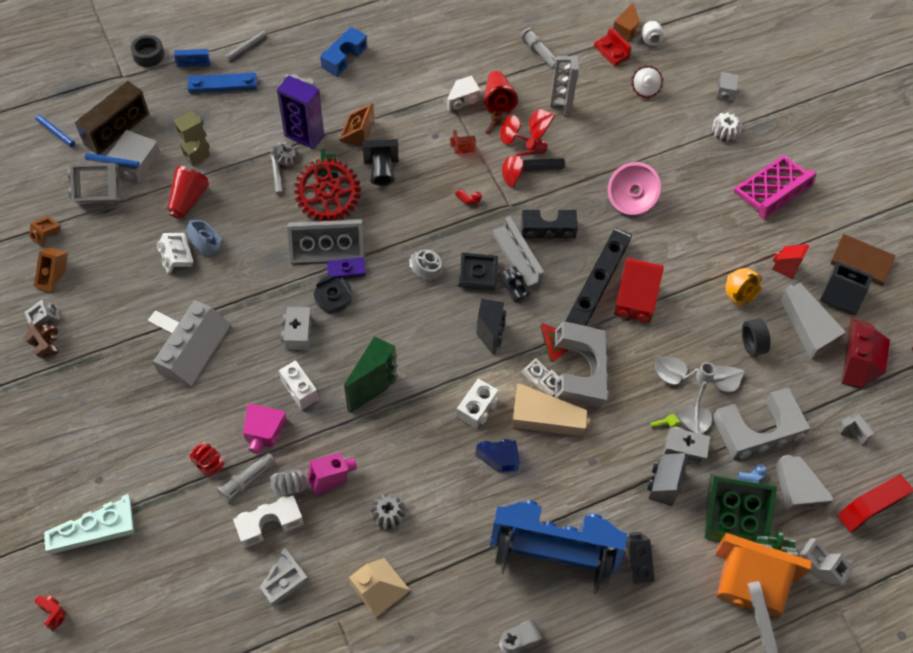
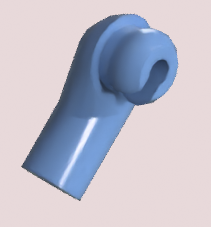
M757 465L756 469L750 474L738 472L737 478L760 482L766 477L767 469L764 465Z

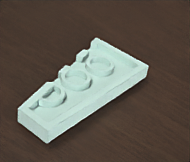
M129 494L122 496L121 500L113 504L109 502L103 505L104 508L93 513L90 511L83 514L82 518L74 522L70 520L44 532L47 554L135 534Z

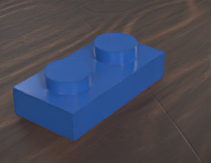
M208 49L174 50L177 67L211 66Z

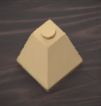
M385 558L364 565L349 577L350 586L376 618L410 592V589Z

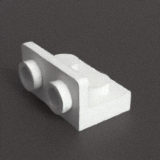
M162 234L160 241L157 243V249L161 252L162 265L166 268V272L171 273L174 267H192L194 261L185 234Z

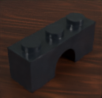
M522 210L521 234L523 238H576L578 230L577 210H558L557 219L552 222L545 221L541 217L540 210Z

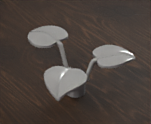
M659 355L655 357L656 373L667 384L678 385L681 379L687 380L696 374V379L702 386L695 407L692 405L684 406L679 416L682 424L690 431L705 433L712 424L711 412L707 408H699L706 385L711 382L721 392H735L740 385L744 370L728 366H714L712 363L704 362L699 369L695 368L693 372L686 375L687 367L683 361L674 357Z

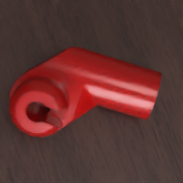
M459 189L455 194L466 205H477L482 199L480 192L468 195L462 189Z

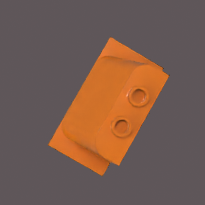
M726 533L715 552V555L725 558L716 597L731 602L735 607H746L754 611L747 583L759 581L768 615L780 618L783 615L792 582H799L810 570L812 561Z

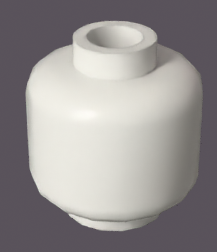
M651 21L642 27L641 36L645 44L656 46L663 41L664 31L659 23Z

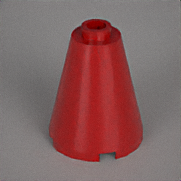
M498 70L492 71L488 75L484 97L487 111L491 114L497 111L496 115H501V113L508 114L518 104L517 92L505 75Z
M185 166L176 167L167 208L170 212L169 215L176 219L184 218L210 185L209 179L194 169L187 171Z

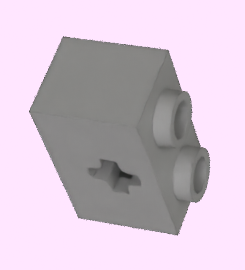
M287 307L286 314H283L285 331H281V342H284L286 350H309L312 320L310 307Z
M670 427L663 455L687 453L689 454L687 463L703 466L708 455L710 436H706L701 432L685 431L681 427Z

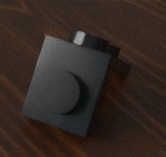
M641 532L629 533L625 547L630 552L633 583L641 584L655 581L650 539Z

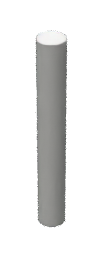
M263 30L227 54L225 59L228 62L267 37L266 31Z
M271 154L276 195H282L280 166Z

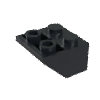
M837 261L830 273L820 301L856 316L874 275Z
M481 298L476 334L491 354H496V349L501 348L507 311L504 310V302Z

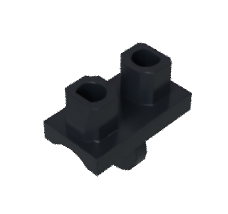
M516 266L499 272V277L514 302L523 300L524 297L531 294L522 273L518 271Z

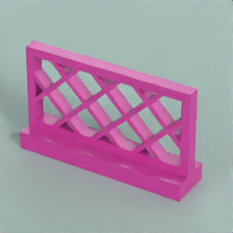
M783 155L735 187L734 193L759 210V216L765 219L812 187L815 182L816 172L812 169L807 172ZM785 163L789 168L779 167V165ZM776 172L777 176H767V173ZM779 172L789 173V176H779ZM792 173H799L802 176L792 177ZM764 180V184H754V181ZM767 181H777V185L767 184ZM780 181H789L790 184L780 185ZM752 189V193H747L742 190ZM754 189H764V193H754ZM767 190H777V193L770 194L767 193ZM755 198H765V201L760 204Z

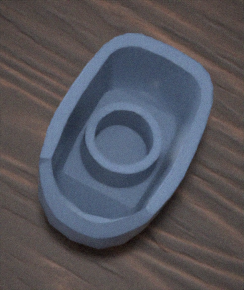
M202 220L189 221L186 230L192 244L203 256L215 255L223 241L221 236L208 223Z

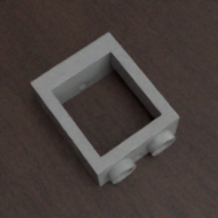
M115 163L70 165L68 170V179L71 180L69 197L73 202L120 201L119 165ZM107 170L109 196L81 197L80 171Z

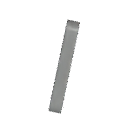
M759 581L747 583L764 652L778 653Z

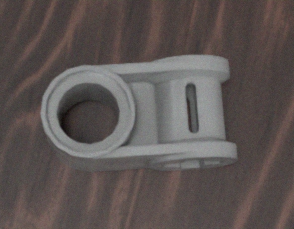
M531 619L505 631L501 636L499 648L502 653H519L543 642V638L535 621Z

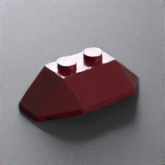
M854 318L850 320L841 384L861 389L886 373L890 339L869 322Z

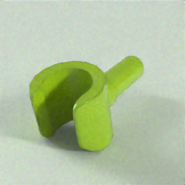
M670 414L663 420L651 422L650 425L652 428L669 424L670 427L674 428L679 426L680 421L675 414Z

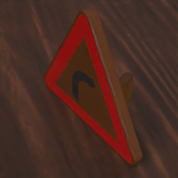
M542 323L540 328L549 360L554 362L566 353L568 349L555 347L556 328Z

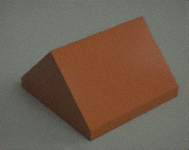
M372 103L348 115L339 138L341 142L362 146V141L368 140L375 121L374 105Z

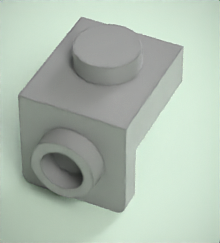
M860 415L853 418L851 416L845 418L838 430L840 434L850 430L861 445L867 443L874 435L871 426Z

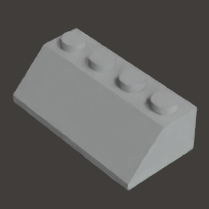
M362 219L288 223L290 263L364 258Z
M194 300L153 361L157 372L189 387H193L230 329L231 324L212 307Z

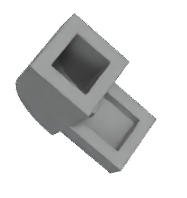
M810 538L800 553L804 559L812 561L809 572L829 584L844 585L854 570L842 554H829L815 538Z

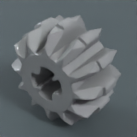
M302 470L284 471L271 476V489H273V494L278 496L302 492L307 488L306 476Z
M391 493L388 495V498L381 494V500L374 499V505L370 507L372 512L371 519L376 520L377 527L383 524L385 530L388 528V525H391L394 529L396 528L395 522L401 524L403 522L401 517L406 516V511L403 510L405 504L400 503L399 496L393 499Z

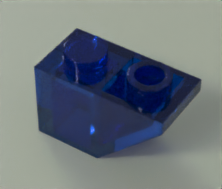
M516 440L482 441L476 444L475 456L498 473L518 471L520 462Z

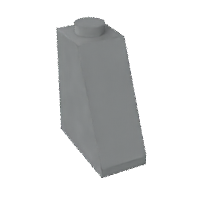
M786 455L780 458L775 468L787 512L827 508L833 502L831 494L801 456L793 457L792 455Z

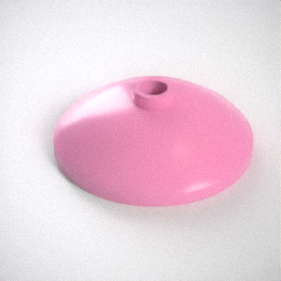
M630 162L622 165L612 174L607 190L610 202L618 211L627 215H640L656 205L661 195L662 186L660 177L651 166L641 162ZM635 189H639L638 194H634Z

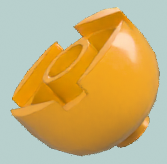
M738 269L727 277L725 285L726 294L733 303L742 307L744 306L742 303L745 301L751 303L758 296L762 289L760 282H763V278L751 269Z

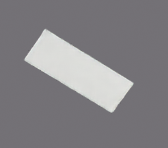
M156 310L148 319L151 323L171 333L179 324V322Z

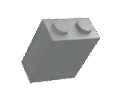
M126 130L107 156L139 161V168L119 165V176L124 177L128 181L139 183L160 154V149L157 141Z

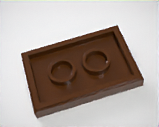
M843 234L830 264L835 265L839 261L874 275L872 282L883 286L896 255Z

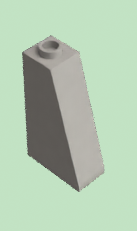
M801 283L795 286H788L783 292L784 295L781 302L808 356L812 359L840 342L846 332Z

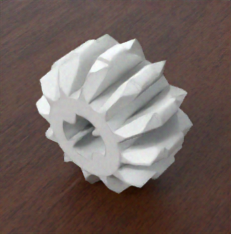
M727 112L724 115L720 113L714 119L712 131L715 132L716 137L720 136V140L726 139L727 142L730 139L735 140L741 134L742 122L740 117H735L734 114L729 115Z

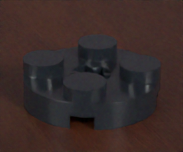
M328 276L316 284L314 291L315 302L326 313L340 311L346 308L352 300L351 286L343 278L339 279L335 278V276ZM334 291V293H335V291H336L337 294H336V296L331 297V296H329V295H330L329 292Z

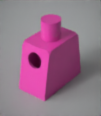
M248 403L243 434L245 440L251 443L249 447L250 452L260 454L263 445L269 447L275 445L287 422L285 411Z
M340 453L311 460L307 480L314 495L317 496L344 484L347 480L348 472L357 470V465L354 458L344 461Z

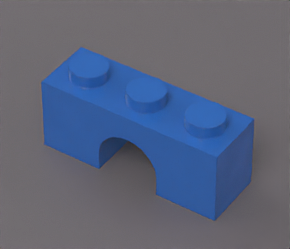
M350 27L321 54V68L338 77L347 68V55L345 54H353L358 57L368 47L367 35Z

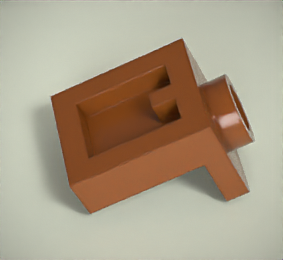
M49 216L30 223L29 237L42 247L45 245L46 237L59 232L61 225Z

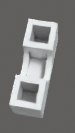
M293 495L281 497L277 502L270 505L263 504L257 510L243 512L233 519L244 548L264 541L261 531L264 524L269 521L280 523L284 532L304 525Z

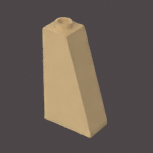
M517 384L512 428L580 437L584 436L585 430H589L590 418H587V410L525 385Z

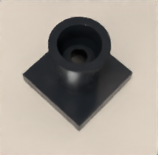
M398 139L362 141L364 164H372L370 182L376 186H387L394 183L395 177L391 162H399Z

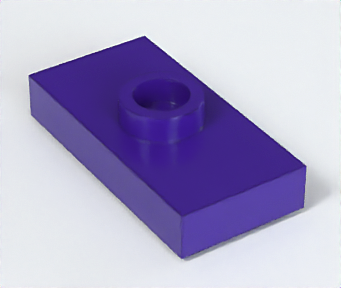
M363 257L326 261L328 276H335V278L339 279L366 276Z

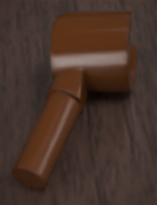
M497 111L493 112L491 123L485 133L489 134L495 125L501 124L503 114L500 117H496Z

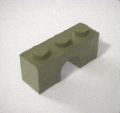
M191 110L173 120L176 132L183 140L180 143V147L188 162L194 165L209 157L208 148H210V145L205 138L207 134L203 129L204 122L199 115L196 116Z

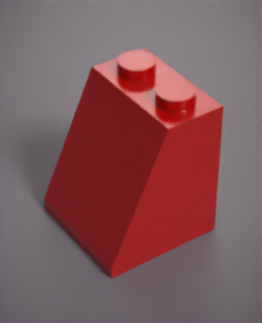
M627 258L621 276L613 315L651 323L664 266Z

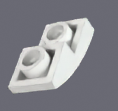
M535 358L521 373L543 392L553 396L555 394V381L559 376L552 369L549 371Z

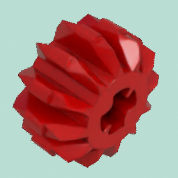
M201 442L195 446L189 454V458L194 466L208 477L217 474L225 465L223 457L220 456L219 452L206 442Z

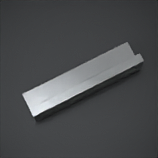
M556 56L550 107H563L564 116H571L579 72L578 56ZM560 63H569L565 67L560 65ZM563 73H564L565 75H567V76H566L565 78H563V79H561V78L558 77V76H560V75L563 74ZM561 85L565 87L561 91L557 89ZM559 97L564 99L563 101H554Z
M508 216L505 218L504 226L493 230L492 235L511 267H517L518 271L522 273L528 288L531 289L542 284L544 271L512 218Z

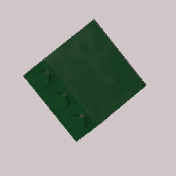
M375 336L373 337L344 383L348 412L351 413L386 391L390 384L396 382L398 377L396 346Z
M710 474L704 538L721 541L725 534L728 533L756 543L757 535L770 536L777 486L770 483Z

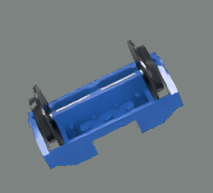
M525 500V502H518L505 507L497 506L490 546L492 547L491 549L496 550L498 544L495 564L501 565L503 575L509 547H511L510 553L596 570L593 594H597L601 586L607 587L610 574L618 573L625 551L627 533L621 532L608 520L602 519L601 515H585L578 531L577 528L565 526V528L556 527V524L552 522L540 524L542 506H539L535 501Z

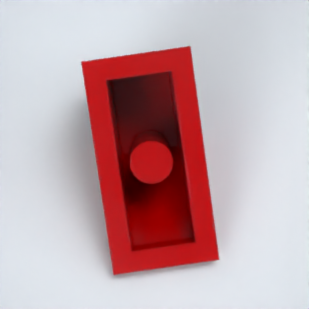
M810 245L784 246L781 253L777 252L772 260V262H775L772 270L793 279Z

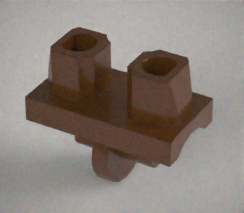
M33 322L27 325L30 331L23 338L32 346L37 342L39 343L33 349L37 357L44 358L49 353L56 355L59 352L52 342L57 340L58 329L56 326L44 324L42 327H36Z

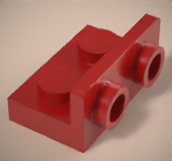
M612 27L608 29L605 37L594 42V48L614 67L630 58L631 45Z

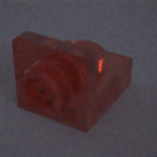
M453 130V137H450V147H454L455 154L473 153L476 151L475 136L458 137L457 130Z

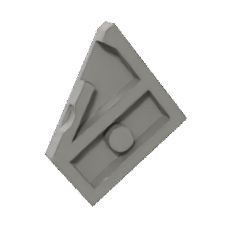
M286 548L282 550V556L276 565L272 566L269 576L264 579L260 586L262 593L272 606H275L309 581L306 574Z

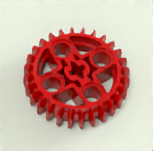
M325 157L324 163H321V160L318 158V164L315 165L311 161V168L305 165L306 172L300 170L302 177L297 176L296 178L300 183L294 184L295 188H297V190H294V194L299 195L295 197V201L300 202L298 203V208H303V214L308 212V219L314 216V222L318 218L320 221H331L332 219L336 221L339 217L341 220H344V214L350 217L349 210L355 212L353 205H359V202L355 199L361 198V195L358 194V192H361V188L356 187L360 185V181L356 180L357 174L352 175V168L347 170V163L342 167L341 160L335 164L334 158H332L331 162H328ZM330 170H335L344 176L333 179ZM321 171L328 173L325 177L318 176ZM315 175L317 184L306 186L309 178ZM344 183L350 185L346 190L340 188ZM329 188L330 193L327 194L325 189ZM308 193L315 194V196L312 199H307L305 197ZM350 196L346 205L341 208L339 198ZM323 203L325 213L319 212L311 206ZM330 205H336L337 209L335 211H329L328 207Z

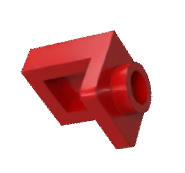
M39 594L34 603L40 609L50 614L44 625L53 632L56 627L58 628L63 623L66 612L58 605V600L50 595L45 598Z

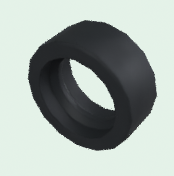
M143 35L131 43L130 49L133 59L140 66H155L164 58L163 45L158 37ZM143 48H157L152 54H139V51Z
M757 318L744 321L741 332L747 353L751 356L768 353L771 339L769 329L764 320Z

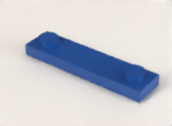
M256 72L188 76L189 93L257 89Z

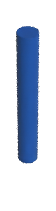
M38 114L35 117L39 123L68 146L73 147L75 145L71 138L42 115Z
M91 153L85 154V160L115 163L132 168H139L140 165L139 161Z

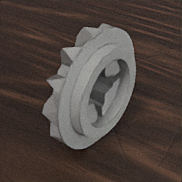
M286 141L284 143L278 142L276 145H273L271 150L274 160L286 166L296 164L300 155L298 148H294L293 144H287Z

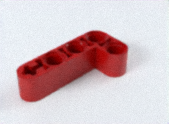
M899 474L853 500L837 517L846 529L852 533L870 518L913 493V488L902 474Z

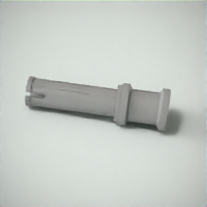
M526 28L521 33L520 38L529 44V48L535 50L554 70L556 57L543 45L542 39L533 33L532 28Z
M267 453L238 476L233 475L228 483L216 488L219 495L225 502H230L231 497L239 491L243 492L249 482L276 463L273 456Z

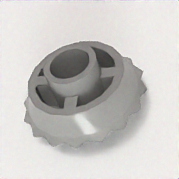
M426 249L420 250L411 255L409 259V266L418 277L432 280L441 276L443 271L442 262L435 252Z

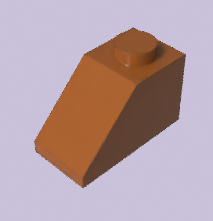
M631 3L614 21L613 29L627 42L632 37L635 38L639 32V18L635 4Z
M52 247L39 251L34 287L53 292L66 270L68 252Z

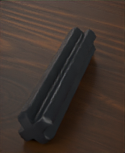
M564 158L523 160V170L565 168Z

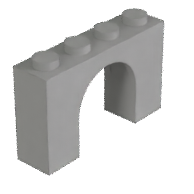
M563 321L555 330V347L580 353L588 361L591 374L590 377H580L563 373L555 381V398L599 408L607 401L609 396L607 390L608 373L606 372L608 356L606 355V331Z
M789 387L771 392L766 400L776 421V430L771 433L762 434L751 430L743 421L735 404L716 410L713 420L732 459L739 457L744 459L752 453H763L769 450L770 447L776 446L779 448L786 445L789 441L794 440L798 442L806 437L805 435L810 430V427Z

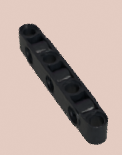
M614 228L576 299L566 322L587 326L630 243L632 234Z

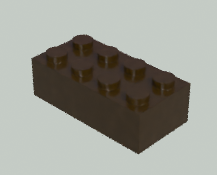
M127 81L75 122L83 144L95 154L100 155L121 138L126 130L129 131L147 117L150 113L143 91Z

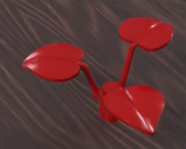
M537 110L532 114L529 120V128L531 129L529 134L532 137L530 139L517 133L521 128L519 118L512 115L505 118L500 131L501 141L504 144H511L515 136L527 141V148L530 150L528 152L516 153L513 157L509 156L505 159L502 166V176L510 187L515 188L516 182L523 171L524 162L520 156L535 155L536 153L544 154L546 152L548 144L541 137L554 119V113Z

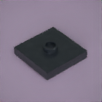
M462 252L458 287L495 290L498 256Z

